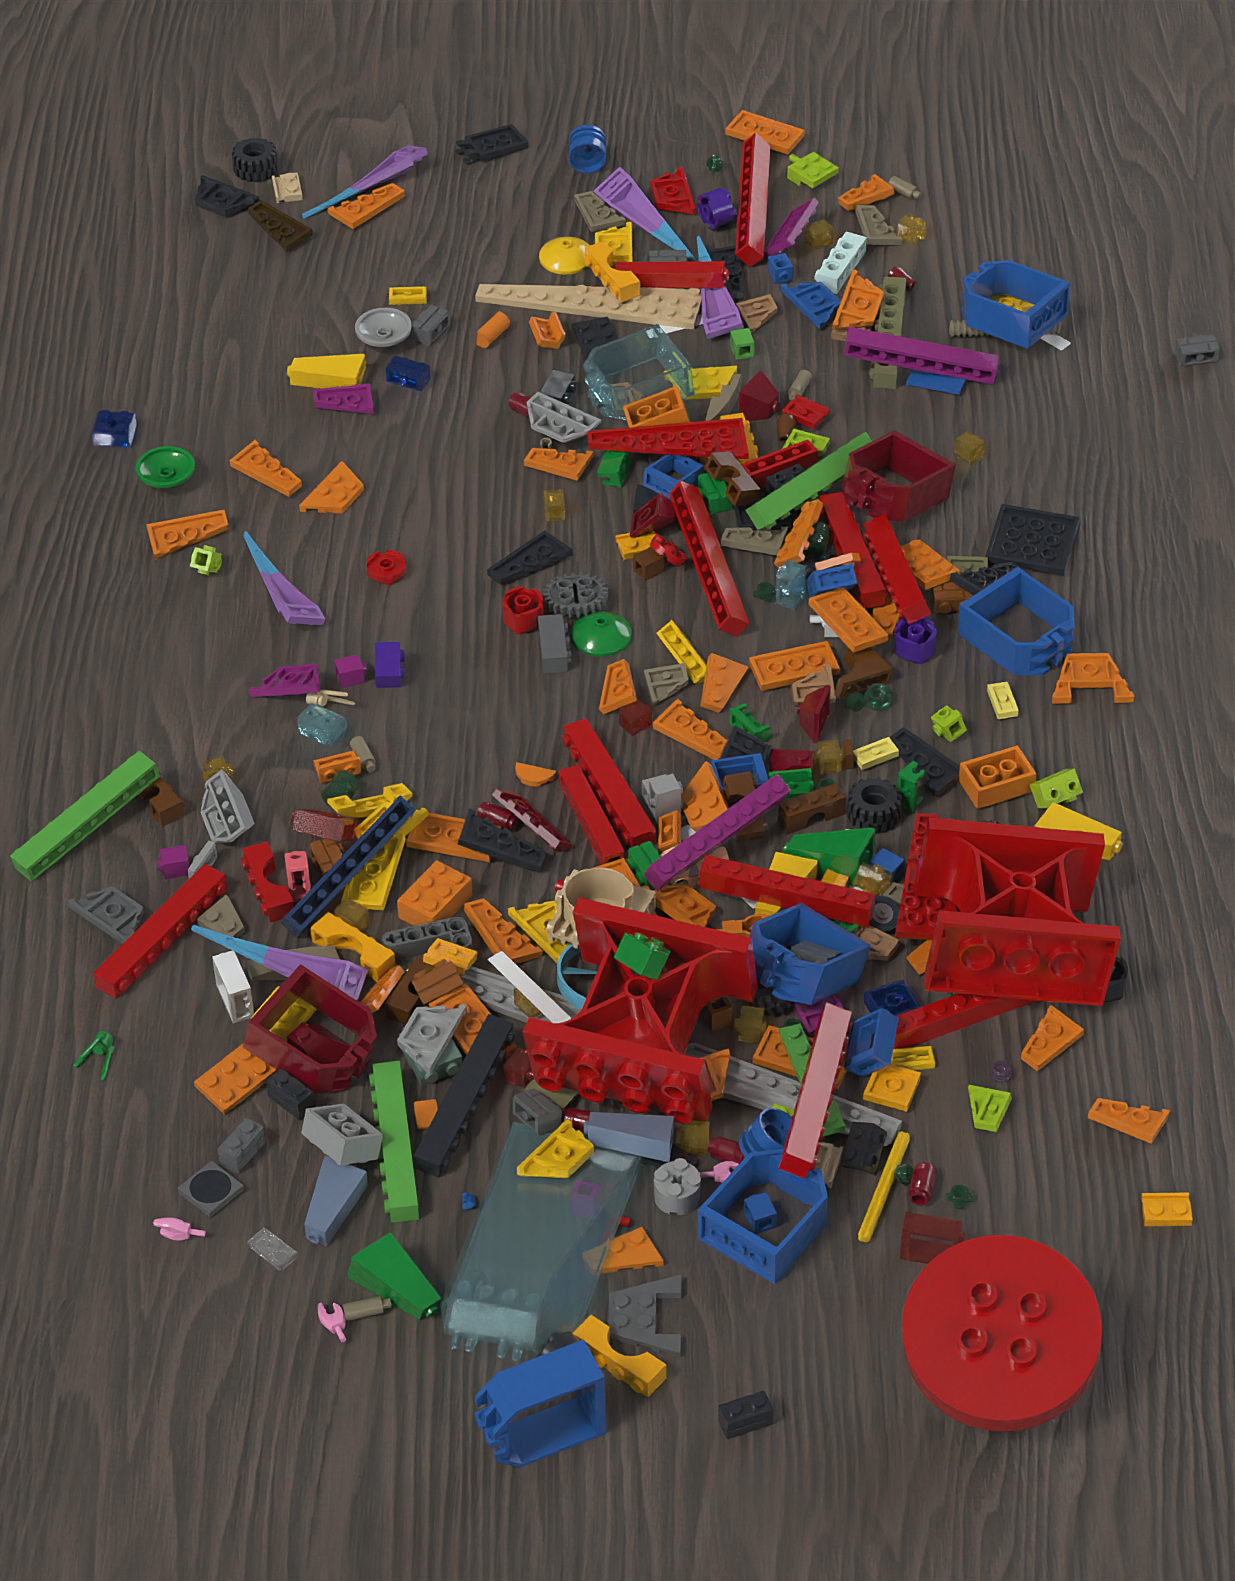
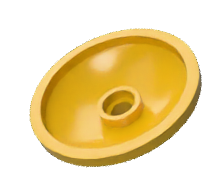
M569 236L552 239L541 248L539 252L540 263L545 269L556 274L569 275L582 272L589 268V266H586L583 257L585 256V247L590 246V244L580 238Z

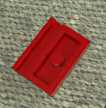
M797 395L795 400L793 399L782 409V414H790L796 422L815 430L825 420V417L830 415V409Z

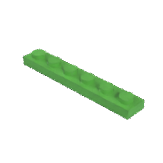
M801 1024L780 1028L779 1036L801 1085L811 1047ZM833 1099L830 1108L826 1109L830 1113L825 1125L822 1124V1126L826 1127L823 1136L845 1131V1123Z

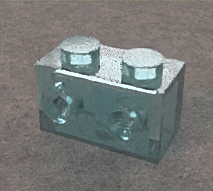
M787 560L783 566L779 567L776 574V604L791 610L798 606L805 597L806 566Z
M311 703L297 717L299 733L332 748L347 733L345 717L314 703Z

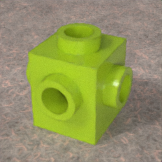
M204 545V548L195 547L190 567L197 568L198 573L209 575L210 572L217 573L222 564V554L215 552L216 548Z
M947 705L931 716L934 732L939 737L942 735L950 742L967 731L960 712L956 709H951Z

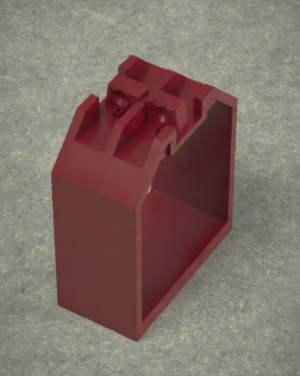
M894 430L849 453L842 484L844 499L846 503L852 506L857 504V507L862 510L866 508L871 510L868 515L873 518L886 514L889 521L904 522L949 498L956 464ZM888 468L913 482V484L909 486L890 484L885 481L886 479L877 475L876 472Z
M300 964L248 1022L243 1048L276 1070L283 1068L302 1082L305 1087L311 1089L314 1094L345 1091L352 1082L349 1080L351 1075L357 1078L362 1075L365 1067L371 1060L370 1053L374 1049L373 1042L376 1040L377 1034L371 1009ZM299 997L359 1036L338 1063L319 1064L269 1031Z

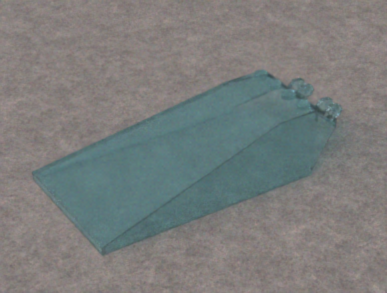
M513 1122L440 1302L445 1334L453 1335L451 1341L452 1349L458 1350L463 1337H466L468 1339L465 1344V1350L468 1352L474 1350L477 1340L499 1344L497 1351L499 1358H504L509 1346H513L512 1359L518 1361L523 1349L538 1351L548 1345V1338L553 1333L558 1332L561 1334L567 1331L573 1333L582 1324L643 1161V1156L594 1146V1153L569 1178L517 1175V1167L555 1130H549L545 1134L538 1135L526 1124Z

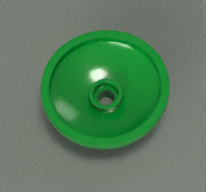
M162 446L145 452L136 463L137 476L143 483L151 487L163 489L181 485L192 476L195 470V462L192 455L188 451L174 446Z
M596 611L595 613H589L588 616L584 615L573 624L571 629L573 645L582 653L594 657H607L618 654L630 644L632 639V629L628 621L620 615L607 611Z

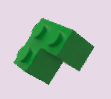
M638 932L635 935L625 933L614 958L640 975L657 980L671 951L663 947L664 942L652 937L651 940H648V937Z

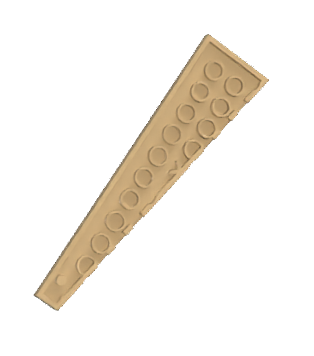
M480 284L475 295L476 302L592 317L608 316L609 319L693 330L702 306L701 289L640 288V296L622 303L612 296L611 291L607 287L585 285Z

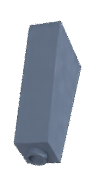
M590 1112L589 1121L584 1123V1135H588V1140L594 1146L670 1162L674 1136V1116Z
M324 1157L304 1224L307 1239L312 1243H319L327 1247L368 1187L367 1171L352 1165L342 1166L337 1164L331 1157Z

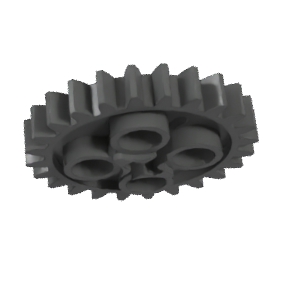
M573 572L571 576L564 574V578L557 576V581L550 580V584H546V588L543 589V603H545V607H548V611L554 610V614L561 613L562 616L569 614V618L573 615L580 617V614L588 616V612L595 613V609L601 610V606L606 605L609 596L606 583H603V579L597 580L596 575L590 577V573L583 576L582 572L579 575H575ZM573 586L577 587L578 604H575Z

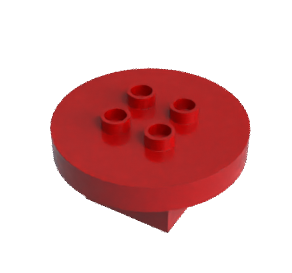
M991 1235L958 1243L936 1256L921 1271L914 1281L905 1302L902 1317V1342L905 1360L913 1380L924 1396L935 1407L951 1418L972 1427L991 1431H1017L1032 1428L1056 1418L1069 1409L1085 1392L1094 1376L1099 1361L1102 1321L1097 1299L1091 1286L1078 1268L1066 1257L1034 1240L1010 1235Z

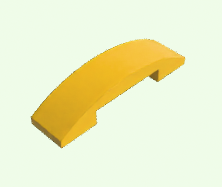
M403 783L384 787L382 795L354 801L347 795L329 798L327 803L341 815L361 818L371 815L385 801L393 803L400 795L408 801L412 798L413 793Z

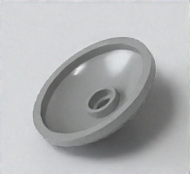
M394 308L372 309L362 314L355 323L357 337L362 342L374 347H390L399 344L409 336L412 329L411 320L408 315Z

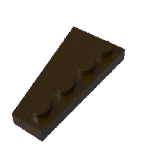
M262 200L248 208L249 215L286 252L313 235L311 228Z

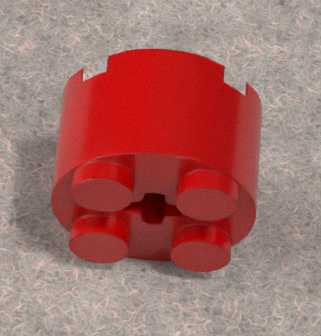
M525 586L512 588L505 593V597L502 600L503 621L505 625L513 630L515 634L519 635L538 628V616H544L541 593L534 588L532 590L525 589Z

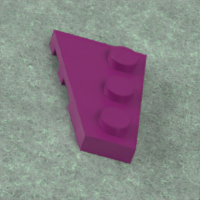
M370 384L313 389L315 408L374 414Z

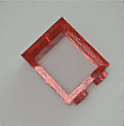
M312 808L296 809V812L292 815V831L339 842L354 839V829L357 824V819Z
M906 1212L901 1232L900 1259L929 1264L936 1256L948 1248L965 1241L966 1232L962 1231V1221ZM914 1235L953 1241V1245L914 1239Z

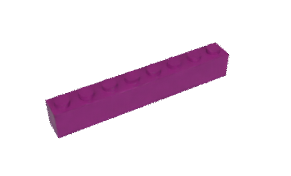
M848 327L845 338L843 356L988 384L994 383L997 373L998 355L853 327Z
M776 774L652 863L644 873V876L658 892L705 858L706 855L712 853L781 803L791 789Z

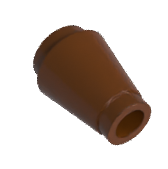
M782 414L777 419L778 441L781 443H786L796 425L794 417L790 414Z

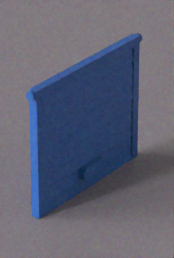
M912 369L906 385L960 395L967 379Z

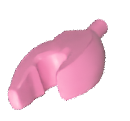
M725 1161L713 1166V1171L699 1173L701 1178L714 1177L715 1182L723 1183L739 1164L733 1161Z
M159 1218L153 1222L154 1226L161 1227V1235L172 1240H185L189 1238L190 1234L203 1237L206 1235V1231L191 1229L190 1223L177 1218Z
M319 1303L318 1316L322 1325L333 1334L337 1333L340 1341L345 1342L346 1338L342 1331L346 1325L344 1311L338 1304L333 1303L334 1313L327 1314L323 1304Z

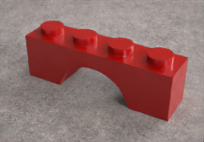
M268 842L243 848L244 857L241 858L243 870H248V881L250 885L255 887L253 890L256 900H261L260 908L263 916L267 915L270 923L284 919L294 908V901L287 886L274 885L266 880L271 873L276 871L274 855Z

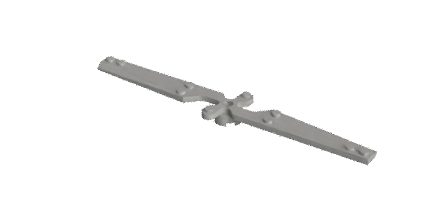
M472 966L465 971L464 975L459 974L462 982L470 987L486 1008L527 1023L529 1017L551 1022L506 977ZM542 989L571 1018L581 1011L570 1004L563 995ZM690 1043L687 1045L684 1055L700 1058L719 1051L698 1043ZM730 1056L723 1098L763 1110L772 1108L774 1103L794 1110L801 1085L798 1081ZM832 1095L845 1123V1131L839 1133L849 1135L853 1121L875 1123L887 1131L883 1146L893 1142L901 1128V1120Z

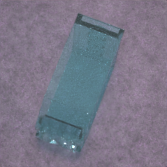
M659 324L593 348L583 365L584 370L588 374L585 379L589 386L588 397L594 406L605 404L604 407L599 408L604 417L627 420L623 406L674 386L678 387L682 399L695 395L691 365ZM655 358L659 360L667 371L626 388L611 386L606 377Z

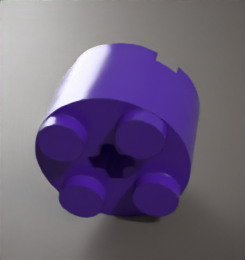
M716 188L697 197V200L700 199V203L697 204L699 215L704 224L708 223L710 225L708 227L710 230L732 222L734 217L737 216V211L732 206L731 195L728 189Z
M926 617L911 624H908L906 618L901 619L897 623L895 630L896 656L916 664H923L925 660L933 656L936 650L937 635L934 623Z

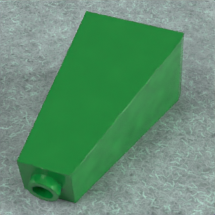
M862 828L796 834L790 842L785 844L783 853L818 860V875L824 876L827 869L838 874L849 876V885L858 887L869 868V861L874 855L875 829Z
M391 1232L352 1256L347 1276L353 1282L380 1296L382 1299L390 1298L391 1304L418 1320L425 1316L429 1318L439 1310L441 1297Z

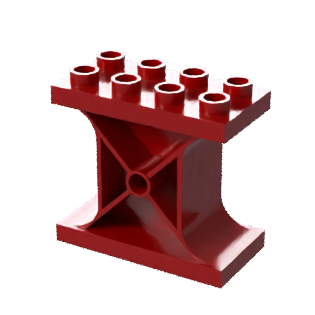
M929 817L914 880V894L919 897L948 899L959 908L960 912L939 910L923 977L924 990L1103 1006L1121 941L1119 926L1083 923L1074 916L1071 910L1088 912L1105 848L1104 833Z
M578 898L573 910V917L582 961L600 966L585 1003L575 1017L561 1023H552L532 1017L528 1018L523 1035L534 1080L540 1087L552 1092H558L562 1087L579 1091L583 1098L592 1102L600 1103L605 1098L620 1101L627 1109L636 1113H646L648 1109L664 1112L667 1116H674V1122L680 1124H690L692 1120L707 1123L713 1107L705 1060L687 1056L684 1053L702 1008L709 1001L721 996H729L753 1002L758 989L752 938ZM638 932L648 937V940H651L652 937L664 942L663 947L671 951L657 980L640 975L614 958L625 933L635 935Z

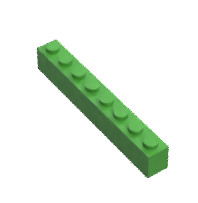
M864 432L746 509L757 530L763 527L766 529L771 528L777 524L776 519L780 518V520L788 517L791 514L789 511L791 509L796 511L804 505L803 501L806 499L810 502L818 497V491L821 490L823 493L833 487L831 485L833 481L836 483L842 481L849 453L872 442L868 434Z
M140 751L129 757L126 762L113 770L104 780L97 783L88 793L81 796L77 802L64 810L52 822L48 823L39 833L32 836L23 846L16 849L10 855L15 869L31 882L158 779L160 775L156 763Z
M400 1061L373 1064V1073L369 1074L370 1087H375V1091H371L372 1105L377 1104V1108L373 1109L374 1122H379V1126L375 1128L383 1134L379 1159H384V1162L380 1163L381 1177L386 1176V1181H382L383 1195H388V1199L384 1200L385 1214L390 1213L391 1223L418 1220V1202Z

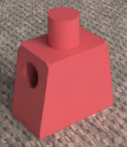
M293 851L284 854L288 888L294 902H299L311 890L306 851ZM302 879L303 884L297 886L295 885V880Z

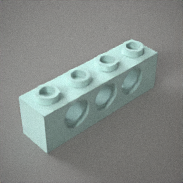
M845 232L843 237L839 238L836 247L831 249L829 257L823 261L820 270L816 271L815 280L822 282L832 293L837 294L865 254L867 237Z

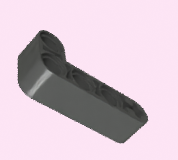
M451 917L390 931L382 937L383 946L395 953V960L427 953L437 938L472 950V938L466 921L461 917Z

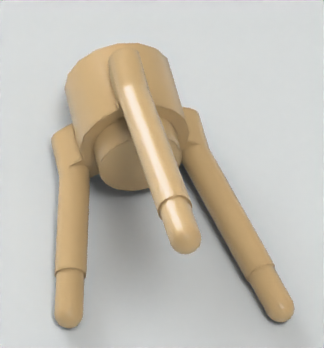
M320 690L316 693H307L306 703L310 705L309 709L316 711L332 723H335L336 720L319 708L321 706L324 707L327 700L355 705L354 701L333 697L348 696L346 692Z

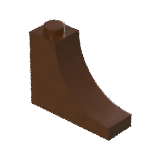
M847 646L844 661L851 672L838 679L835 696L839 700L889 684L893 668L872 647L853 653Z

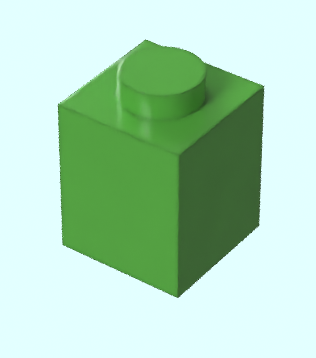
M749 328L730 331V346L735 359L754 357V340Z

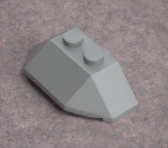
M537 392L527 401L531 429L563 443L575 441L587 435V431H593L601 423V419L540 392Z
M222 769L206 781L201 815L211 841L215 842V844L232 842L255 824L245 798Z

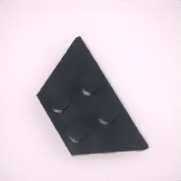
M204 175L200 178L201 183L198 186V193L195 198L197 206L223 216L251 207L260 201L257 195Z

